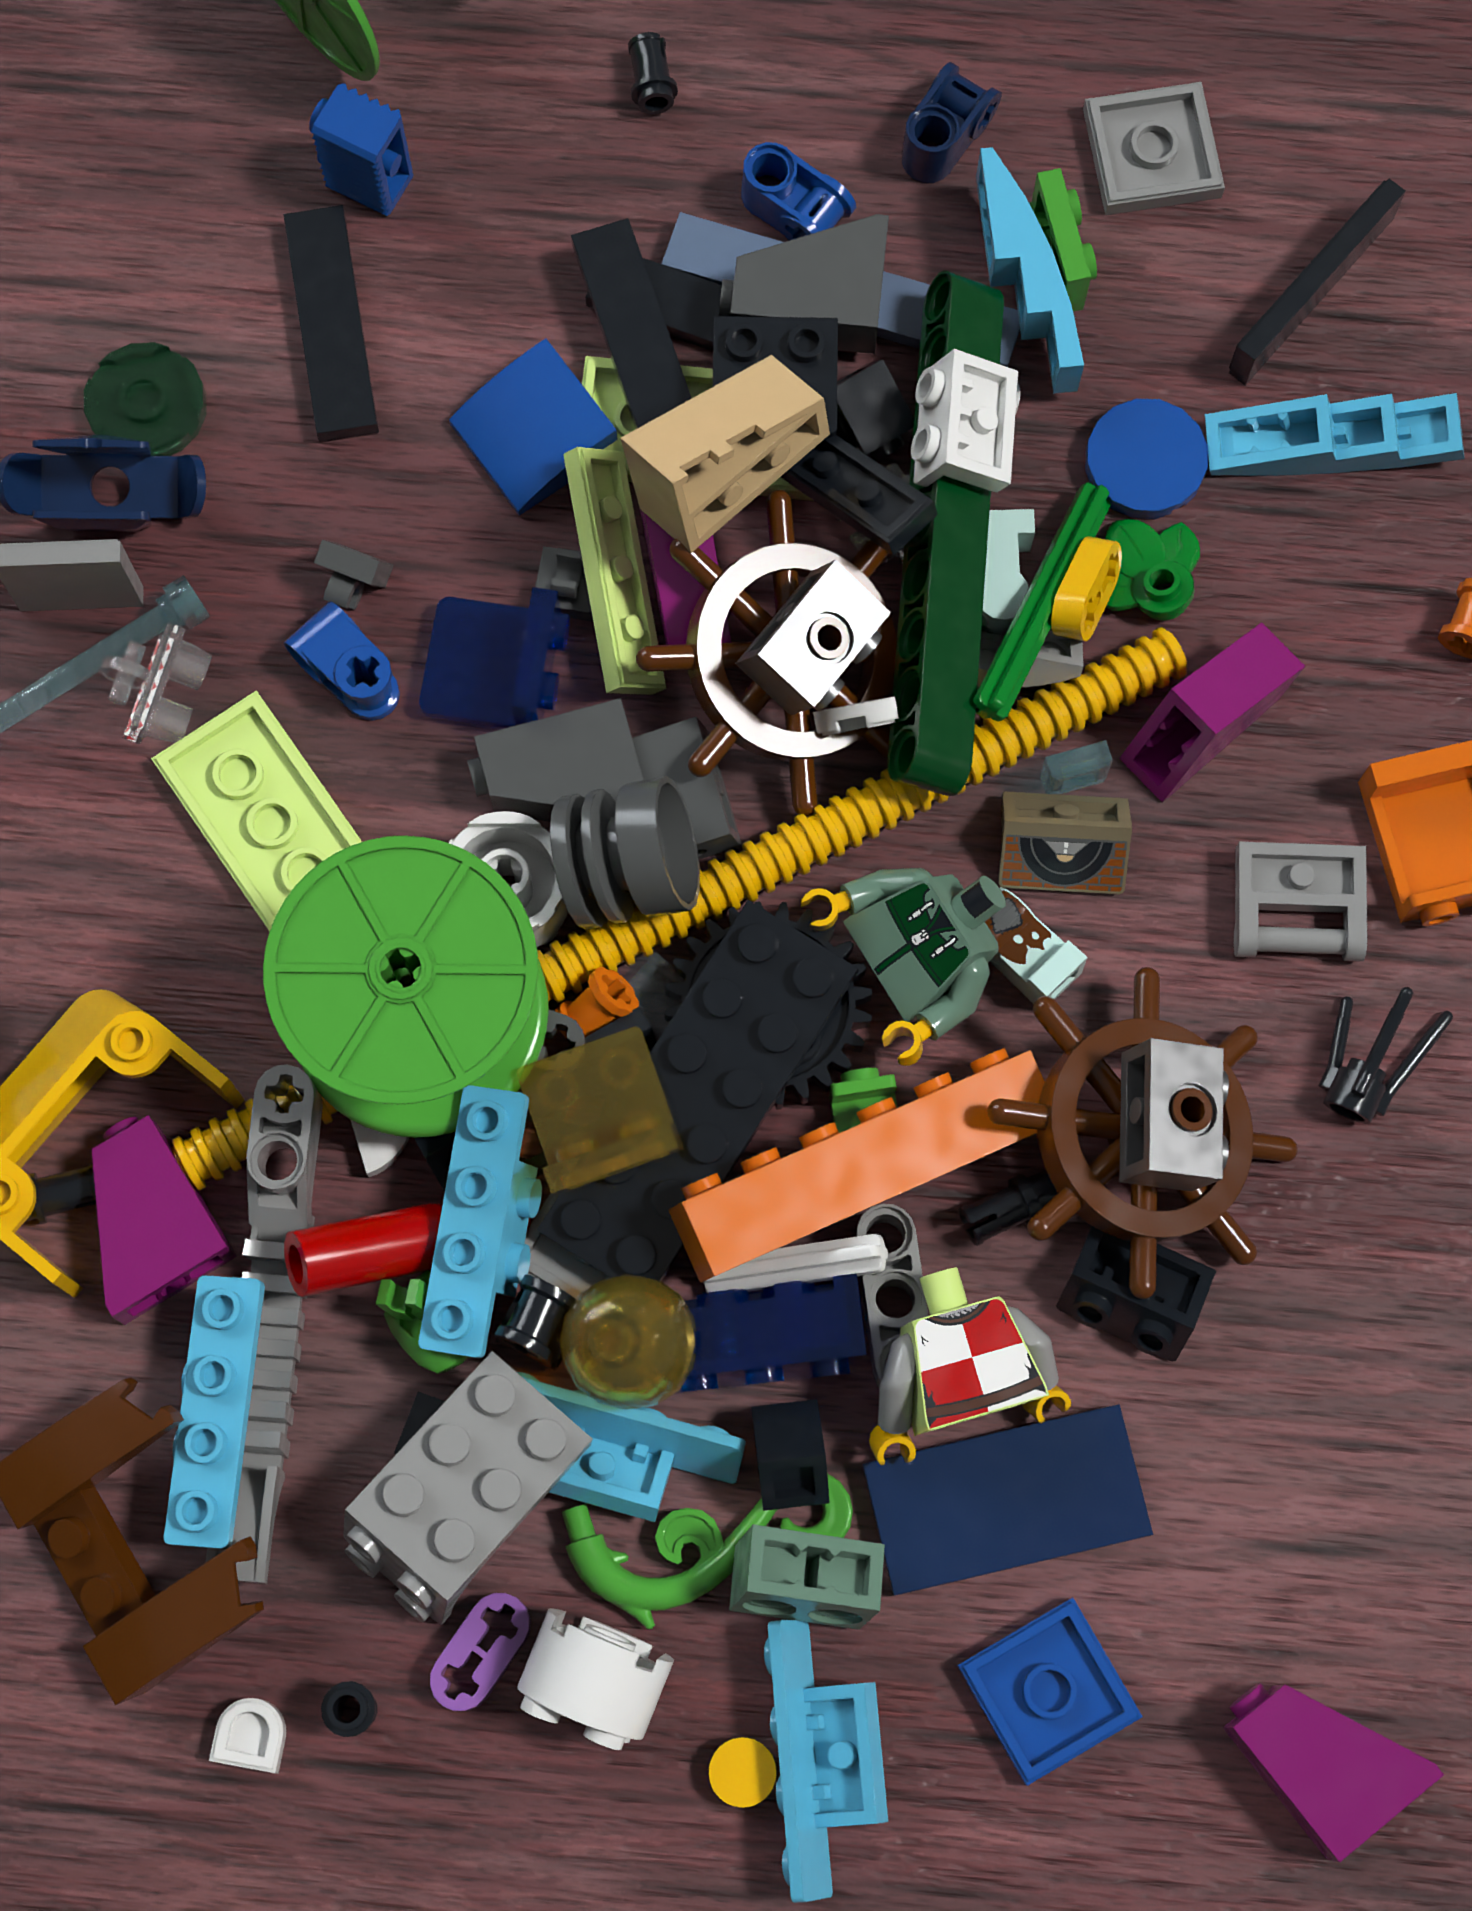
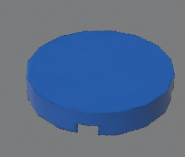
M1136 398L1114 406L1097 421L1086 446L1085 472L1089 482L1093 483L1094 486L1101 484L1109 490L1107 499L1111 503L1110 509L1131 518L1158 519L1170 515L1172 510L1178 509L1184 504L1186 505L1196 496L1208 468V445L1200 426L1182 408L1161 399Z

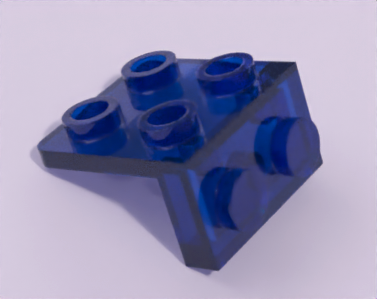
M533 587L529 608L456 597L441 599L436 608L419 698V705L423 714L440 719L509 728L543 719L545 709L554 710L559 688V673L552 672L556 651H565L570 623V615L561 613L558 591Z

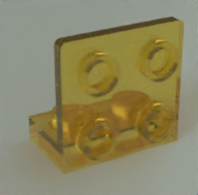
M634 1026L522 1066L517 1070V1077L523 1094L529 1097L528 1108L548 1166L542 1169L551 1194H562L684 1150L645 1037L639 1027Z

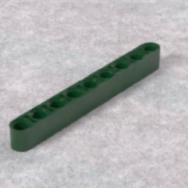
M946 270L936 275L924 299L917 383L926 368L931 367L953 349L1000 364L1004 296L1001 290ZM917 401L915 403L913 438L918 428L919 403ZM911 456L909 485L933 500L938 515L904 546L892 696H895L899 719H895V723H890L887 766L890 778L896 782L950 797L955 796L962 790L967 782L972 765L976 713L974 697L977 693L991 491L944 475L927 487L915 484L913 482L915 460Z

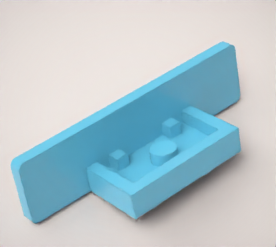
M471 1085L463 1089L418 1341L419 1347L422 1349L482 1358L486 1353L495 1295L516 1297L517 1285L520 1284L524 1275L528 1274L531 1253L529 1245L525 1244L529 1218H534L540 1207L542 1186L541 1181L536 1179L538 1168L519 1161L529 1106V1097L521 1092Z
M201 1276L197 1281L188 1357L181 1380L182 1402L180 1413L184 1420L179 1423L173 1441L174 1463L164 1531V1541L167 1544L225 1550L232 1546L265 1290L264 1283L258 1279Z
M517 1372L593 1439L591 1446L549 1493L655 1522L672 1467L730 1484L736 1483L746 1445L744 1439L732 1436L727 1431L716 1426H696L668 1418L655 1409L632 1408L604 1400L591 1391L564 1389L540 1382L529 1374Z
M797 1620L770 1621L768 1623L769 1637L764 1646V1660L766 1668L772 1676L774 1707L770 1715V1730L774 1742L778 1745L780 1777L776 1785V1800L780 1812L784 1815L786 1847L782 1855V1871L786 1883L790 1886L792 1902H809L830 1898L833 1894L827 1827L888 1822L876 1682L815 1687L809 1623Z

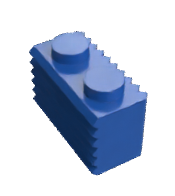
M346 83L337 85L329 99L323 98L318 102L309 122V130L313 133L312 139L315 140L314 145L317 146V160L321 164L320 169L323 170V180L326 181L325 186L388 216L395 208L414 176L400 110L390 111L389 104L380 106L378 99L369 101L367 93L358 95L357 89L348 90Z

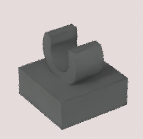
M323 539L314 561L315 564L334 571L327 584L323 599L344 608L349 607L355 610L361 599L364 583L386 588L394 564L342 544Z
M543 546L532 600L533 612L593 622L581 551Z

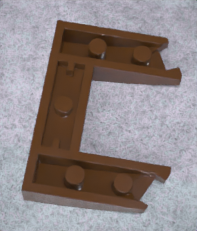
M132 1377L121 1380L75 1409L0 1461V1499L17 1529L34 1525L96 1636L86 1643L83 1648L115 1705L148 1692L264 1610L263 1601L241 1604L236 1563L257 1558L256 1544L251 1536L238 1541L156 1595L95 1486L184 1419L181 1413L171 1405L161 1407L152 1418L125 1398L134 1391L138 1383Z

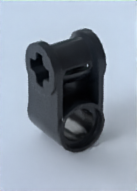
M525 1274L519 1284L521 1290L511 1303L502 1324L498 1326L494 1336L497 1343L548 1368L557 1370L568 1352L581 1322L576 1306L578 1301L562 1289L542 1279Z

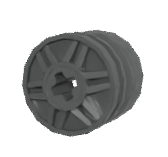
M663 776L627 783L619 789L616 802L611 794L604 789L593 790L586 794L585 798L577 793L562 796L555 801L550 824L553 866L567 911L579 927L585 930L599 928L607 923L608 920L615 924L626 923L633 916L635 904L640 912L649 918L690 911L696 906L700 891L697 843L685 800L672 779Z

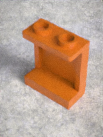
M1472 740L1371 763L1360 778L1358 785L1400 923L1421 919L1422 926H1433L1457 918L1460 915L1458 909L1472 906Z

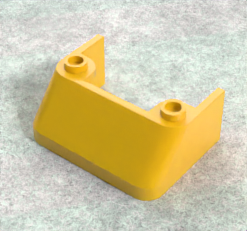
M102 989L92 990L81 995L0 1086V1240L50 1282L74 1298L83 1287L16 1232L31 1215L36 1204V1188L31 1177L21 1169L108 1068L124 1077L139 1078L154 1072L170 1055L234 1108L237 1109L245 1100L228 1077L154 1017L118 994Z

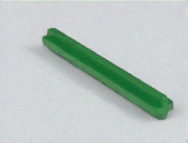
M1087 482L1078 488L974 697V704L977 706L976 713L979 717L983 719L991 718L999 722L1008 716L1051 628L1054 599L1078 547L1085 537L1096 536L1111 506L1107 499L1109 490L1102 484L1094 486Z

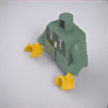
M924 868L882 869L842 884L840 892L833 895V893L826 889L817 888L810 890L802 898L801 906L809 905L815 900H824L831 906L832 911L827 918L810 923V928L817 931L827 930L832 927L837 921L838 913L847 910L851 914V916L843 921L844 925L904 1021H895L888 1025L882 1036L883 1045L886 1047L892 1044L900 1036H908L914 1040L913 1046L897 1058L898 1064L910 1066L916 1063L923 1052V1041L928 1038L936 1041L976 1011L990 975L988 962L999 950L998 942L985 921L1006 906L1002 891L987 876H981L964 889L959 880L952 874L933 877Z

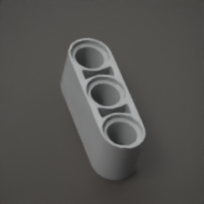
M879 1204L867 1210L862 1215L855 1237L867 1235V1231L873 1225L889 1223L900 1231L903 1238L902 1246L896 1251L888 1253V1261L883 1272L859 1276L872 1373L878 1388H880L891 1344L900 1336L901 1327L913 1320L928 1316L927 1303L919 1279L923 1275L916 1228L910 1215L904 1209L894 1204ZM887 1287H899L910 1296L912 1310L904 1317L890 1318L878 1309L876 1303L877 1294Z

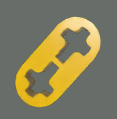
M1090 536L1082 540L1054 599L1051 629L1055 636L1084 642L1091 638L1118 581L1122 561V549L1119 542Z

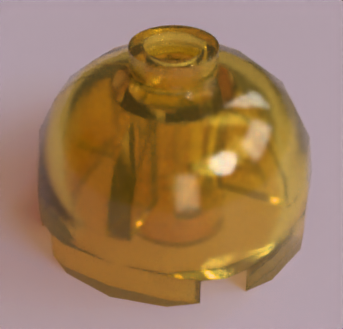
M626 1274L602 1279L577 1296L564 1316L559 1342L563 1365L577 1388L602 1405L630 1410L658 1405L680 1390L694 1368L696 1354H693L695 1347L694 1331L697 1332L694 1316L680 1294L660 1280Z

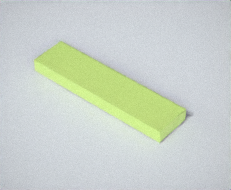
M576 447L564 453L563 456L606 693L652 695L666 689L663 671H644L636 662L638 651L645 646L658 645L624 454L621 451Z

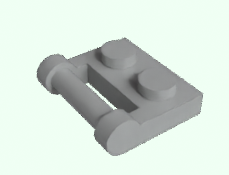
M1239 841L1235 848V927L1233 942L1235 957L1255 958L1257 951L1341 954L1343 961L1363 962L1367 951L1366 846ZM1258 910L1343 913V929L1259 926Z

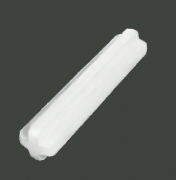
M878 1234L783 1247L703 1281V1283L705 1284L707 1294L716 1297L876 1274L885 1270L886 1262L888 1261V1250L885 1248L883 1238Z

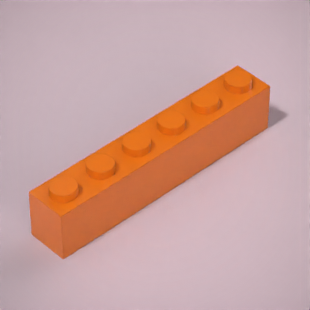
M1002 1048L969 1063L974 1073L972 1076L953 1083L949 1072L914 1087L917 1100L897 1108L893 1098L889 1097L856 1112L861 1124L839 1133L835 1122L829 1123L799 1137L803 1147L800 1151L781 1158L777 1147L741 1162L740 1164L745 1175L722 1184L718 1173H715L681 1188L686 1200L670 1208L668 1211L700 1283L1036 1134L1037 1130L995 1124L989 1119L987 1113L989 1104L998 1098L1039 1103L1045 1081L1031 1050L1010 1059L1006 1049Z

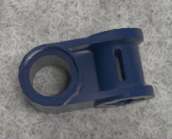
M952 62L947 63L940 70L927 94L910 114L906 122L902 148V166L905 172L912 179L922 183H935L943 180L950 174L973 140H976L984 132L1000 104L1002 92L993 87L988 91L960 75L959 66ZM932 141L940 146L928 147L921 142Z

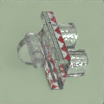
M169 622L166 624L163 634L158 636L147 668L140 665L146 647L133 641L128 642L123 658L106 656L102 659L99 672L114 682L108 697L109 701L125 706L131 689L139 690L122 737L123 739L139 745L146 736L173 743L183 739L193 708L162 697L165 686L169 679L198 691L212 659L211 654L182 640L185 628Z

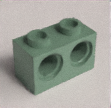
M753 1524L735 1545L729 1611L860 1630L880 1612L885 1544Z

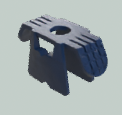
M104 434L32 440V447L66 455L11 453L0 462V503L11 514L33 516V519L59 529L136 532L150 527L151 518L187 519L197 517L201 513L205 501L206 474L201 458L198 455L151 456V446L146 441ZM107 467H115L122 470L129 480V493L126 499L116 506L102 505L95 499L92 492V481L95 475Z

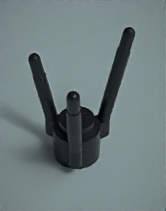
M1410 987L1401 989L1366 1061L1350 1058L1347 1067H1342L1351 1023L1353 999L1349 996L1343 997L1335 1023L1328 1065L1318 1085L1328 1091L1323 1102L1325 1106L1348 1119L1363 1124H1370L1374 1114L1384 1116L1393 1096L1441 1037L1443 1031L1453 1020V1014L1450 1011L1442 1012L1387 1082L1382 1084L1386 1073L1379 1066L1405 1015L1404 1013L1413 997V990Z

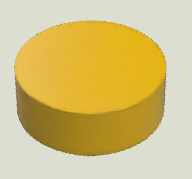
M744 1737L731 1739L722 1744L712 1756L709 1765L710 1784L715 1794L725 1803L743 1808L754 1806L762 1802L774 1787L776 1781L774 1758L762 1743L754 1739Z

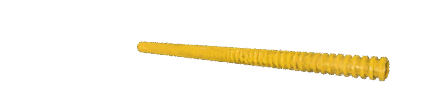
M1158 627L1153 630L1151 639L1147 636H1141L1136 639L1135 647L1130 645L1120 647L1118 656L1113 654L1103 656L1101 665L1095 662L1087 664L1084 669L1085 673L1081 674L1080 677L1070 679L1066 683L1063 681L1052 683L1051 691L1049 692L1045 689H1039L1034 692L1033 700L1028 698L1018 700L1017 708H1011L1004 720L997 722L991 718L983 719V726L978 727L975 724L972 765L965 784L970 782L972 785L977 786L983 781L982 775L986 773L991 777L998 775L1001 765L1011 768L1017 764V757L1021 756L1024 759L1032 757L1034 755V748L1038 747L1040 750L1049 748L1051 746V739L1055 738L1057 741L1067 739L1068 730L1080 732L1084 730L1086 721L1093 724L1101 721L1103 712H1106L1108 715L1118 712L1120 703L1130 706L1135 703L1136 695L1139 694L1141 697L1151 695L1153 686L1158 688L1168 686L1170 677H1173L1175 680L1184 678L1187 674V661L1177 639L1171 632L1163 627ZM888 768L881 771V779L877 781L871 777L863 781L864 788L858 790L852 786L846 790V797L843 799L835 795L829 798V806L824 808L818 804L814 808L812 815L808 817L804 814L796 815L794 817L795 823L791 826L783 822L777 825V833L773 835L767 831L761 833L760 842L756 844L750 840L742 844L743 850L739 853L731 849L725 852V860L721 862L715 858L707 862L708 869L700 870V891L697 904L690 911L649 918L642 914L636 905L632 918L626 923L615 924L608 920L602 927L585 930L586 932L579 936L575 931L567 934L568 941L561 945L557 940L549 944L551 950L544 954L537 950L538 959L546 981L548 1002L552 999L557 1003L564 1001V993L570 990L575 994L582 992L581 984L588 981L589 975L595 969L604 967L618 973L617 966L624 962L627 966H631L636 963L635 956L641 953L645 957L651 956L653 954L652 947L658 944L662 948L670 946L671 937L675 935L680 939L687 937V929L692 926L700 930L705 927L706 919L712 917L716 921L723 918V910L731 907L739 910L741 908L740 901L744 899L751 902L758 900V892L761 890L769 894L775 891V883L782 881V883L787 885L793 881L792 874L799 872L801 875H806L810 873L811 864L816 863L818 866H823L828 862L827 856L833 854L835 857H840L845 854L844 847L851 845L853 848H858L862 845L863 837L868 836L870 839H875L879 837L880 828L885 827L887 830H892L897 826L896 820L902 818L904 821H909L914 818L915 810L919 809L921 812H927L931 809L932 801L936 800L942 804L948 801L949 796L896 782L890 778ZM966 785L957 793L958 795L965 792ZM289 1085L287 1095L276 1096L275 1102L285 1113H289V1107L292 1102H302L303 1096L293 1085ZM322 1097L323 1109L321 1120L324 1124H328L333 1121L331 1115L336 1113L337 1110ZM252 1098L245 1101L246 1108L242 1111L237 1112L235 1108H231L227 1111L228 1118L219 1121L216 1117L208 1121L209 1128L203 1131L199 1127L191 1129L190 1138L183 1141L180 1136L172 1139V1152L181 1169L198 1191L206 1187L205 1180L211 1177L216 1181L223 1179L224 1170L230 1167L235 1172L242 1169L241 1162L247 1156L253 1107Z

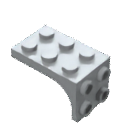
M492 1351L345 1509L343 1537L350 1545L344 1552L368 1576L374 1578L380 1571L399 1588L394 1597L414 1618L424 1622L430 1616L434 1621L442 1625L451 1615L454 1604L479 1570L591 1446L593 1439Z

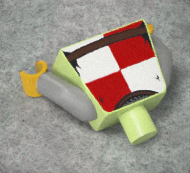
M957 1267L919 1278L930 1316L913 1320L902 1326L900 1336L891 1344L879 1388L878 1425L870 1433L869 1443L880 1465L885 1464V1450L894 1443H900V1453L904 1461L908 1463L914 1460L916 1456L915 1445L907 1432L911 1425L914 1436L1019 1405H1022L1038 1422L1043 1423L1045 1418L1042 1415V1408L1049 1398L1062 1412L1067 1411L1071 1407V1399L1068 1394L1057 1386L1059 1376L1050 1337L1018 1308L1007 1306L1000 1296L968 1304Z

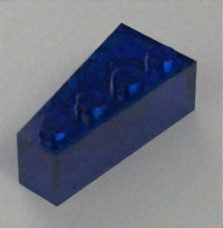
M857 1273L833 1276V1284L815 1286L814 1282L793 1281L763 1287L762 1292L749 1293L748 1289H731L696 1295V1299L683 1300L682 1297H669L591 1307L590 1314L598 1388L600 1390L613 1389L614 1401L652 1397V1384L678 1381L680 1393L719 1389L718 1376L744 1374L745 1386L783 1382L785 1381L783 1369L809 1366L811 1378L850 1374L849 1362L859 1361L867 1355Z

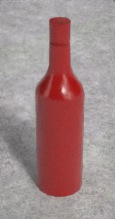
M427 1203L289 1231L285 1236L284 1257L289 1280L298 1296L306 1297L381 1281V1279H390L431 1270L442 1205ZM529 1218V1221H528V1227H527V1229L530 1227V1224H531L530 1218Z

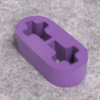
M492 1593L483 1597L470 1611L439 1656L430 1673V1687L434 1698L443 1707L452 1711H470L479 1707L489 1697L527 1641L531 1631V1617L528 1609L518 1598L507 1593ZM506 1605L511 1606L515 1610L511 1622L518 1628L516 1635L512 1639L502 1635L499 1636L488 1652L479 1646L490 1628L488 1623L483 1620L485 1613L489 1609L500 1613ZM475 1652L483 1658L472 1675L474 1682L479 1685L478 1690L473 1696L462 1692L456 1699H453L447 1694L451 1682L444 1676L446 1669L450 1665L459 1669L463 1668Z

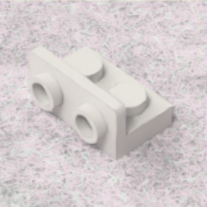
M953 349L931 367L923 371L915 391V398L917 403H919L918 428L911 445V456L915 460L913 479L915 484L927 487L943 475L996 493L1011 484L1018 382L1017 370Z

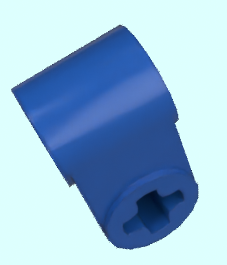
M765 142L756 145L748 152L744 159L741 199L744 207L751 214L759 217L782 233L789 241L833 228L841 218H849L857 208L852 194L840 182L829 175L822 174L781 144ZM769 175L778 178L782 183L775 186H765L756 179Z
M329 601L284 642L287 651L303 670L319 684H323L352 714L360 719L370 721L382 719L392 713L398 705L400 697L399 685L392 674L389 660L335 603ZM366 679L369 683L375 684V685H373L372 687H369L367 684L363 683L362 681Z

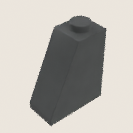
M875 214L738 256L736 258L734 280H722L719 316L838 318V350L875 354L889 215Z
M621 698L474 736L479 757L467 760L476 796L489 794L494 812H516L530 816L534 820L551 822V813L555 801L562 796L578 793L585 798L586 794L593 790L604 789L611 794L616 802L619 789L627 783L644 780Z

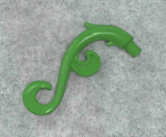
M827 1473L830 1503L822 1504L823 1514L821 1520L816 1525L805 1528L795 1525L786 1517L782 1518L780 1528L844 1538L851 1527L853 1514L850 1495L839 1480ZM760 1499L724 1541L715 1520L703 1510L683 1508L671 1511L659 1522L654 1537L659 1554L666 1561L678 1566L683 1562L681 1552L684 1545L693 1544L699 1548L701 1556L698 1562L690 1569L668 1577H644L623 1568L620 1564L628 1561L629 1556L624 1552L608 1548L603 1534L596 1535L587 1504L567 1509L561 1512L571 1542L565 1548L579 1578L594 1594L632 1615L646 1629H652L655 1623L651 1611H665L688 1604L712 1591L733 1573L736 1543L753 1524L767 1526L778 1509L763 1511L762 1499Z

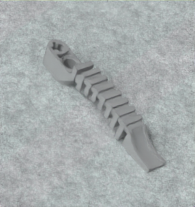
M288 1064L277 1065L265 1071L257 1082L254 1091L246 1156L248 1219L252 1227L250 1239H244L243 1256L252 1262L251 1272L243 1271L242 1278H253L262 1281L265 1285L232 1545L244 1538L252 1537L256 1544L257 1558L237 1562L236 1569L238 1581L267 1584L275 1516L281 1489L285 1481L283 1463L284 1458H289L290 1441L287 1439L288 1426H293L294 1418L291 1398L292 1394L297 1393L298 1377L294 1374L295 1364L300 1362L302 1346L298 1343L299 1330H304L305 1314L301 1311L302 1299H307V1296H298L291 1285L284 1257L285 1236L289 1231L313 1227L315 1224L311 1203L323 1109L322 1096L312 1079L299 1067ZM289 1085H293L303 1096L302 1102H292L289 1107V1113H285L275 1102L276 1096L287 1095ZM288 1148L294 1150L297 1155V1164L291 1175L282 1180L269 1179L266 1174V1163L270 1155L279 1149ZM207 1548L206 1562L225 1549Z

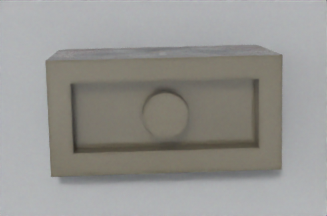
M1003 791L1001 804L1002 843L998 874L1001 887L1102 894H1122L1125 891L1132 835L1128 798Z

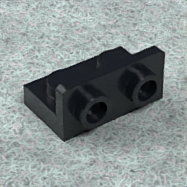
M1091 1226L1056 1307L1058 1310L1073 1316L1085 1326L1099 1328L1134 1344L1136 1348L1146 1354L1160 1356L1173 1362L1177 1360L1194 1331L1217 1270L1157 1243L1156 1290L1151 1297L1139 1299L1131 1293L1129 1288L1130 1241L1110 1236Z

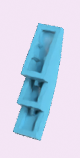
M993 147L980 148L976 183L990 287L1014 285L1021 339L1046 338L1053 394L1078 391L1084 362L1072 305L1053 250L1026 196Z
M1457 393L1394 403L1392 394L1331 404L1328 395L1325 394L1205 414L1211 475L1281 476L1330 474L1401 468L1465 459Z

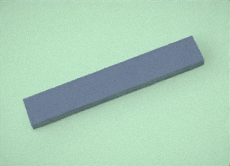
M680 212L662 265L722 285L723 279L734 280L736 258L738 256L783 242ZM883 271L877 337L920 349L923 305L930 284ZM1005 306L1003 311L1000 365L1008 367L1020 332L1018 310Z

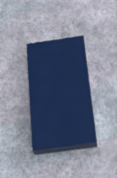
M1120 1404L916 1451L915 1459L908 1463L904 1461L902 1455L885 1458L884 1465H880L878 1461L862 1465L880 1543L885 1544L884 1560L893 1596L1153 1535Z

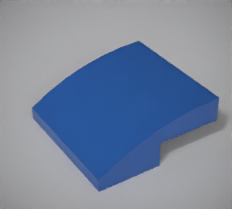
M546 338L489 380L449 419L452 428L519 516L568 484L564 453L576 447L604 449L618 440L616 428Z

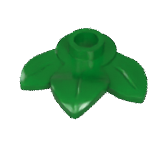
M1123 519L1112 522L1107 530L1105 539L1120 543L1122 561L1117 584L1106 608L1119 611L1138 607L1150 618L1161 621L1171 620L1180 616L1190 605L1195 592L1191 573L1200 560V546L1195 534L1182 522L1170 526L1160 535L1150 525L1139 520ZM1161 584L1172 585L1166 590L1154 589L1155 586Z

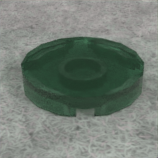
M156 342L128 344L105 356L98 363L100 368L94 373L92 380L89 376L84 388V413L94 435L104 434L146 441L150 443L151 456H172L181 452L199 434L207 415L206 390L194 364L184 355L182 357L180 354L171 351L168 346Z

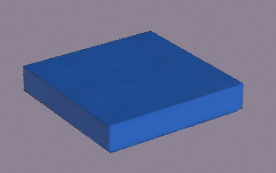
M1073 1597L956 1665L1025 1786L1030 1785L1143 1717Z

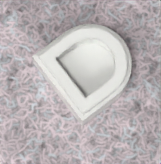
M245 1698L229 1705L217 1722L209 1761L270 1773H279L286 1740V1724L281 1712L272 1703L257 1698Z

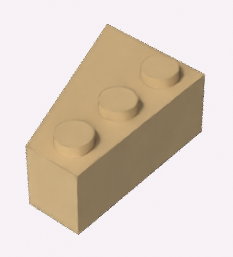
M770 355L621 437V442L640 509L670 536L679 540L692 553L829 436L830 431L824 398L773 355Z

